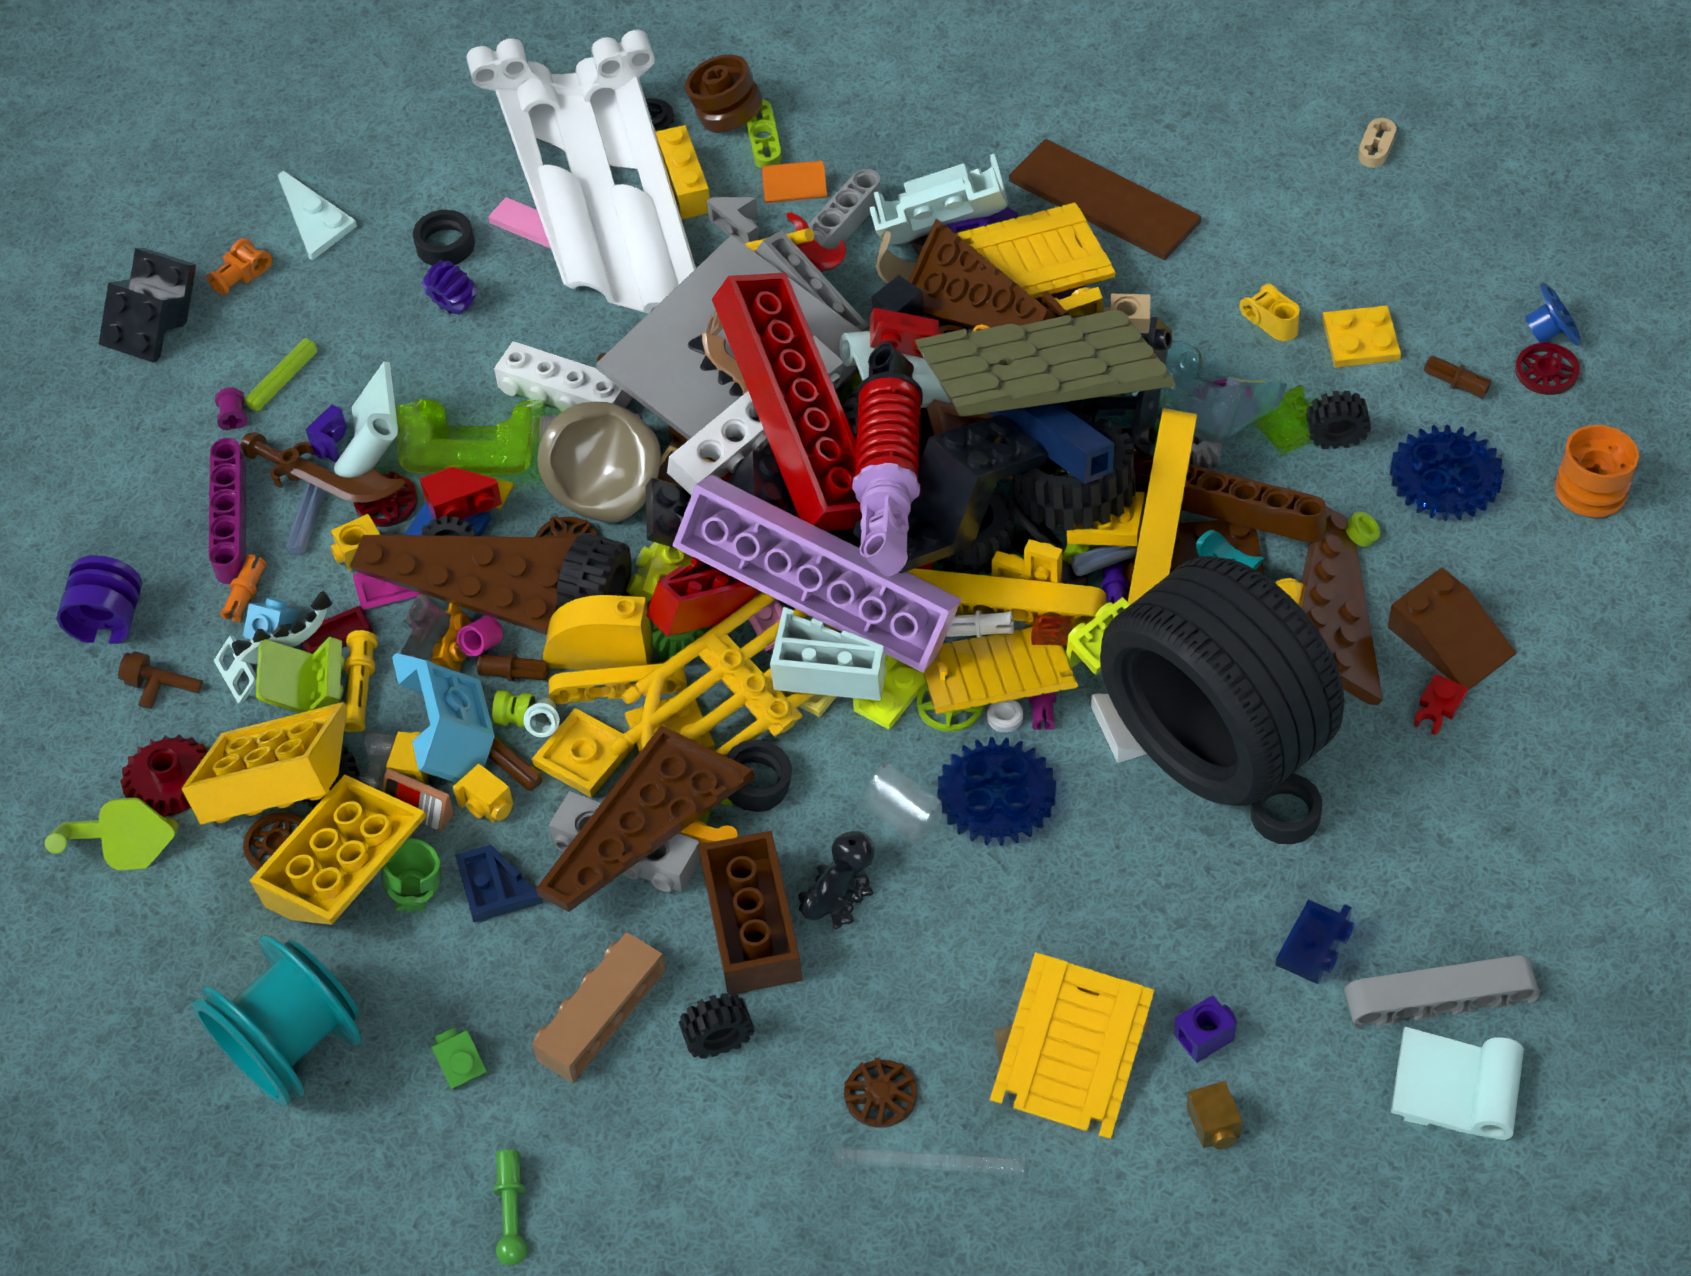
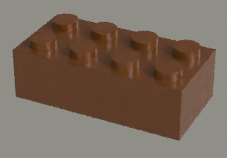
M772 830L698 845L728 995L802 981L800 957Z

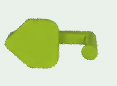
M139 798L112 799L106 802L100 809L99 820L60 823L46 837L45 847L50 853L58 854L67 847V840L101 838L103 857L110 867L116 870L146 869L177 834L179 824L171 817H162Z

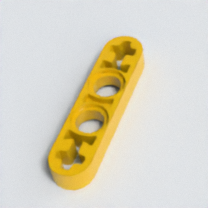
M662 664L558 673L549 679V699L555 704L595 701V698L599 697L619 699L622 698L621 696L628 688L636 686V684H629L630 682L640 681ZM684 667L665 679L661 695L680 693L686 689L687 678ZM596 685H606V687H602V688H596V687H594V686H596Z

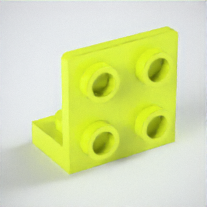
M1124 597L1114 604L1112 602L1106 603L1097 611L1095 619L1087 625L1085 623L1077 625L1069 633L1066 656L1071 668L1083 661L1095 675L1101 672L1100 652L1102 637L1112 619L1130 606Z

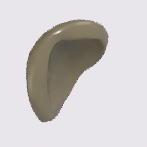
M584 402L564 410L550 422L539 443L537 459L543 483L560 504L583 517L606 523H617L632 516L646 502V485L651 478L657 479L661 452L658 439L652 429L630 410L609 402Z

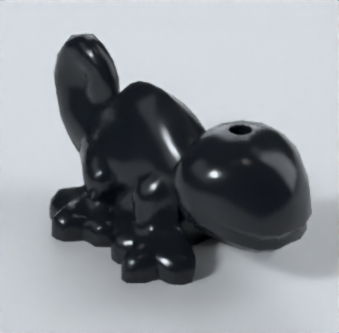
M849 831L841 834L834 840L831 846L834 862H831L828 866L824 864L818 865L819 875L815 878L816 883L809 885L808 892H800L798 894V899L801 902L799 911L802 912L806 919L816 921L827 914H831L833 929H838L843 924L853 923L854 918L851 914L854 910L853 903L861 902L863 896L873 895V890L869 887L870 881L867 875L863 874L854 878L857 873L871 865L875 853L874 843L865 832Z

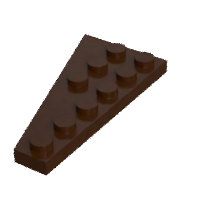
M937 218L935 219L908 280L923 291V310L925 315L933 319L973 329L977 325L982 324L987 325L989 328L1006 324L1021 326L1055 317V314Z
M1326 506L1327 533L1323 539L1317 542H1309L1301 579L1303 589L1298 605L1311 619L1326 641L1338 666L1344 690L1367 704L1378 705L1383 701L1356 543L1346 533L1345 529L1348 527L1347 518Z
M363 535L350 567L352 571L547 635L550 619L558 609L557 583L561 566L576 538Z
M661 725L537 886L538 896L570 912L754 779L753 769Z

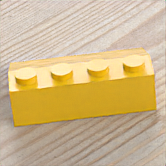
M341 702L221 733L181 788L200 825L214 821L220 824L232 819L234 816L243 814L253 816L267 808L276 806L278 808H286L296 801L308 798L311 801H315L326 796L339 773L347 712L345 703Z
M344 775L249 881L266 908L293 921L332 925L427 815L421 809Z

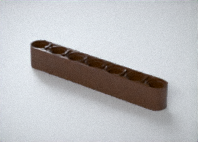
M1134 451L1136 492H1145L1146 501L1154 455L1143 457L1137 451ZM1188 464L1181 510L1304 542H1317L1326 536V504L1322 498Z

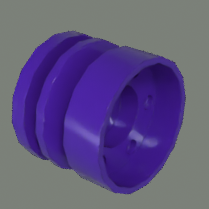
M90 555L76 560L71 566L65 592L63 593L56 620L60 628L69 636L84 643H94L98 629L112 630L108 644H119L128 638L135 613L134 609H136L143 584L140 574L130 565L107 556Z

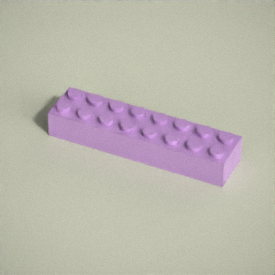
M709 475L695 485L672 545L690 556L841 632L844 630L883 645L885 654L922 673L936 660L962 600L908 572L901 574L898 572L893 576H885L860 554V548L713 475Z

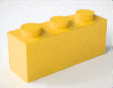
M686 125L655 132L681 220L707 214V200L710 199L709 188Z

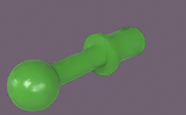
M504 1149L495 1153L497 1186L493 1188V1193L502 1196L503 1237L496 1245V1256L503 1264L515 1265L520 1263L528 1252L526 1241L519 1236L517 1194L525 1192V1185L521 1184L520 1152L515 1149Z

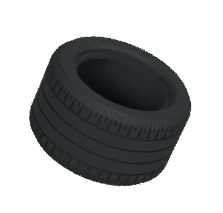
M1201 556L1184 562L1115 616L1103 634L1100 652L1101 672L1108 695L1121 720L1137 743L1164 772L1180 785L1206 800L1219 804L1244 806L1263 799L1331 742L1341 727L1344 713V688L1338 666L1326 641L1303 609L1281 587L1259 571L1239 561L1213 556Z

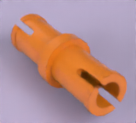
M256 555L246 556L238 577L233 579L229 586L231 592L220 611L222 618L228 620L232 610L235 609L231 621L241 622L250 599H254L258 592L256 586L267 566L264 559L259 557L255 568H252Z

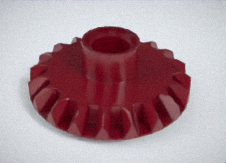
M180 734L175 738H169L164 735L163 739L159 741L150 739L149 745L144 748L138 746L137 753L134 756H128V764L122 768L123 777L120 782L125 798H139L161 816L175 815L190 809L191 806L181 788L207 754L206 747L203 743H197L193 737L184 739Z

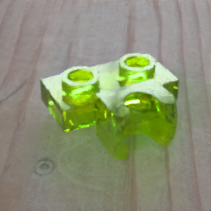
M1298 385L1281 396L1282 400L1272 390L1256 398V413L1252 421L1281 455L1287 454L1311 441L1309 432L1306 429L1308 428L1306 413L1308 406H1313L1311 402L1306 405L1305 390L1302 385Z

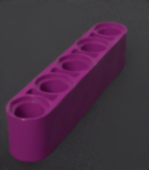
M233 438L219 439L210 448L208 556L216 579L223 584H231L232 580L238 577L246 558V463L239 443Z

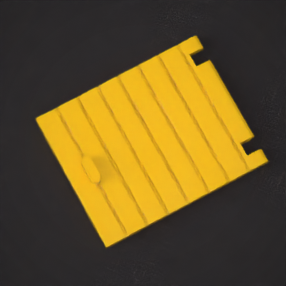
M1076 202L1048 209L1047 211L1032 213V215L1029 214L1017 217L1016 219L1005 220L1001 223L998 222L956 233L967 243H971L969 245L1034 298L1042 297V294L1047 291L1050 294L1096 283L1100 280L1115 278L1116 272L1109 258L1101 248Z
M1045 624L1039 627L1014 630L1013 634L987 635V637L982 636L981 638L976 637L970 638V640L965 639L942 644L936 660L923 672L935 713H946L953 710L967 709L971 706L988 705V703L993 704L1006 700L1024 698V696L1031 697L1041 695L1042 693L1047 694L1059 690L1077 688L1078 683L1073 676V671L1062 643H1057L1058 638L1047 631L1051 630L1057 634L1055 626L1053 624ZM1049 636L1052 637L1051 639L1047 640L1046 642L1040 643L1041 641L1045 640V639L1048 638Z
M1035 952L989 1101L1002 1104L1006 1091L1017 1095L1013 1104L1014 1109L1086 1132L1090 1126V1120H1097L1102 1122L1098 1136L1111 1139L1154 989Z

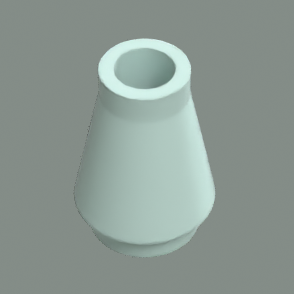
M541 698L526 710L524 725L532 735L548 737L558 729L560 719L556 705L551 699Z

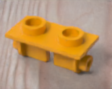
M450 603L448 610H442L441 614L437 615L433 640L437 644H432L428 661L460 672L461 664L465 660L466 654L458 645L457 635L459 630L470 624L471 621L469 616L458 605Z

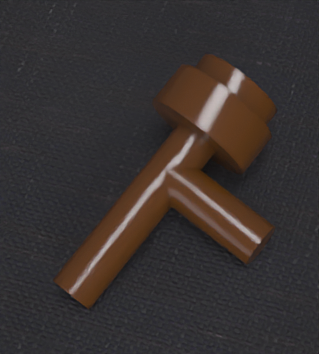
M136 651L132 652V654L126 653L123 656L118 671V678L123 680L124 684L141 688L144 679L147 680L138 705L148 709H152L161 684L198 694L203 685V680L151 667L150 656Z

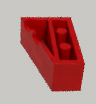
M693 558L691 564L687 567L680 566L657 581L646 616L667 636L717 625L752 600L757 589Z

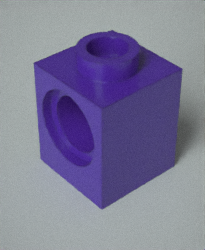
M1212 995L1175 1017L1174 1036L1193 1060L1198 1063L1234 1041L1237 1020L1232 1010L1227 1005H1221ZM1209 1025L1214 1027L1215 1030L1206 1031L1200 1027Z

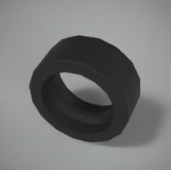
M442 209L426 214L415 224L412 233L418 257L424 263L431 266L435 265L439 260L444 262L447 260L453 265H457L468 258L473 252L475 245L470 220L464 214L455 210ZM441 230H455L462 233V236L457 241L445 246H433L425 242L430 235Z
M755 739L743 741L734 746L726 757L740 764L754 762L771 767L777 773L778 780L775 785L765 789H755L744 785L727 798L734 805L744 810L754 812L771 810L781 803L788 793L792 775L789 757L780 747L768 741Z
M1291 774L1267 796L1251 804V821L1255 830L1265 839L1277 844L1292 845L1303 842L1315 834L1320 824L1322 797L1319 790L1307 778L1297 774ZM1292 794L1301 798L1307 804L1308 815L1298 822L1283 823L1272 819L1264 811V805L1271 796Z

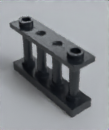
M1151 317L1149 333H1141L1147 344L1153 348L1159 360L1166 365L1168 349L1171 348L1173 341L1172 333L1159 317ZM1161 388L1138 391V396L1095 397L1069 401L1068 410L1080 419L1082 415L1092 416V422H1095V416L1099 410H1135L1132 428H1122V434H1129L1134 449L1140 455L1150 457L1151 445L1154 444L1156 439L1155 422Z

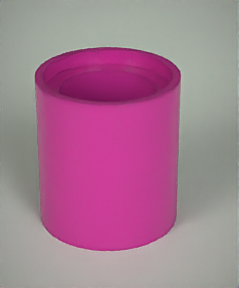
M484 616L461 628L457 635V642L460 649L466 655L478 656L501 642L503 630L495 618Z

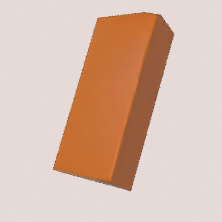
M823 161L762 167L765 203L827 198Z

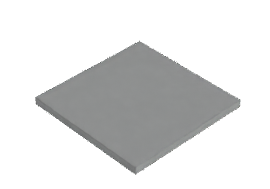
M731 235L596 363L597 370L686 439H691L740 398L729 394V390L734 384L733 381L720 385L718 383V371H702L700 364L705 356L688 348L690 340L700 336V333H706L710 316L715 311L711 299L728 276L782 272ZM789 278L812 336H816L841 359L839 346L842 334L862 331ZM722 329L717 336L725 338V349L735 358L724 329ZM843 364L842 380L835 388L836 394L859 372L857 366L846 367ZM759 417L752 418L755 421L761 422ZM729 437V438H727L728 440H730V441H732V442H739V441H741L740 439H738V438H736V437ZM768 443L760 453L774 457L771 446Z

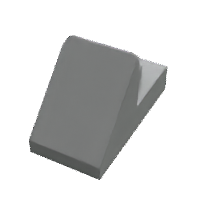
M711 197L707 200L709 221L729 237L732 235L742 243L759 240V228L753 221L758 218L755 198Z

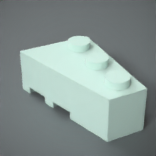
M783 607L770 662L774 690L881 700L886 675L883 645L844 630L842 633L824 627L823 622L813 618L812 621H808L794 615L793 610Z

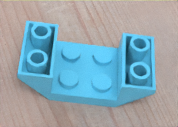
M396 653L392 659L398 684L423 693L430 726L412 741L419 771L457 783L478 763L485 767L495 735L481 681L427 660Z

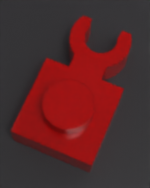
M1435 673L1420 698L1419 705L1425 708L1420 709L1416 713L1414 726L1419 727L1421 721L1429 719L1434 722L1431 734H1438L1442 728V716L1453 719L1467 696L1469 688Z

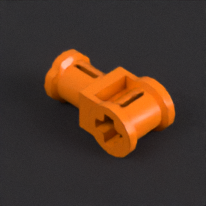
M241 238L223 256L225 264L215 272H209L206 275V279L215 291L226 296L229 293V289L240 280L247 284L271 266L272 256L265 250L255 248L249 239Z

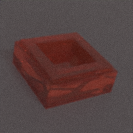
M1038 615L1031 632L1032 645L1067 646L1068 635L1073 627L1072 616Z

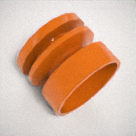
M1588 425L1578 428L1568 437L1554 485L1557 498L1569 510L1586 517H1606L1617 513L1625 504L1640 457L1637 445L1630 436L1613 427Z

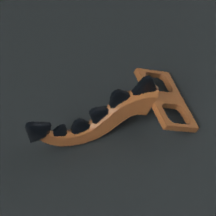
M715 310L710 316L706 333H700V336L690 340L688 348L705 356L700 364L702 371L717 370L718 383L725 385L733 381L734 384L730 388L729 394L741 397L748 389L736 359L725 349V338L717 336L723 327Z

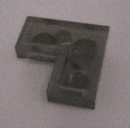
M419 593L404 619V622L413 631L400 654L431 661L432 650L438 639L443 638L450 627V618L452 617L433 597Z

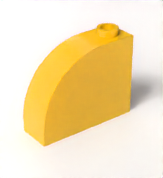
M596 595L582 597L564 604L557 609L550 619L543 651V660L549 663V668L571 670H597L651 665L653 653L650 620L646 616L648 611L646 597Z

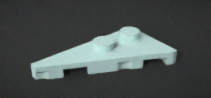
M285 171L278 174L300 236L312 261L357 227L356 220Z

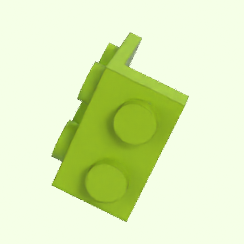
M329 637L314 654L268 639L263 640L258 646L257 699L261 702L297 713L339 703L343 695V686L340 684V679L345 661L344 656H342V640Z

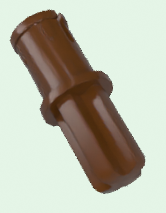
M1430 356L1424 366V371L1427 374L1450 383L1451 389L1459 388L1482 400L1492 383L1491 379L1465 369L1464 364L1458 367L1435 356Z
M481 653L477 661V672L479 676L504 677L508 681H514V678L544 681L548 677L549 663L544 660L518 658L517 654L512 653L510 656Z

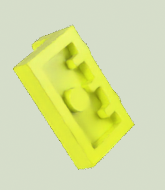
M885 654L886 675L881 700L853 698V707L856 713L890 730L918 695L926 681L923 673Z

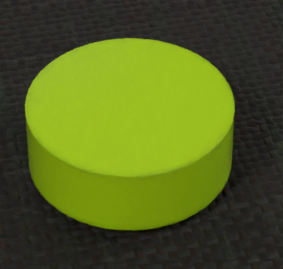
M1355 512L1347 519L1348 527L1345 529L1346 533L1357 545L1369 547L1380 537V528L1375 519L1369 514Z

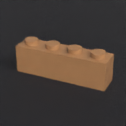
M628 932L618 942H613L606 950L604 959L596 969H591L586 973L581 982V987L576 993L561 1003L557 1015L550 1024L543 1026L537 1032L532 1044L537 1061L571 1083H574L664 974L666 968L663 953Z

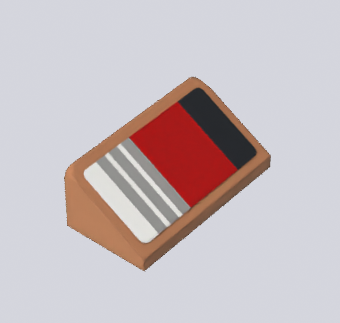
M392 769L386 770L382 792L425 811L427 817L422 821V824L442 831L454 814L449 794Z

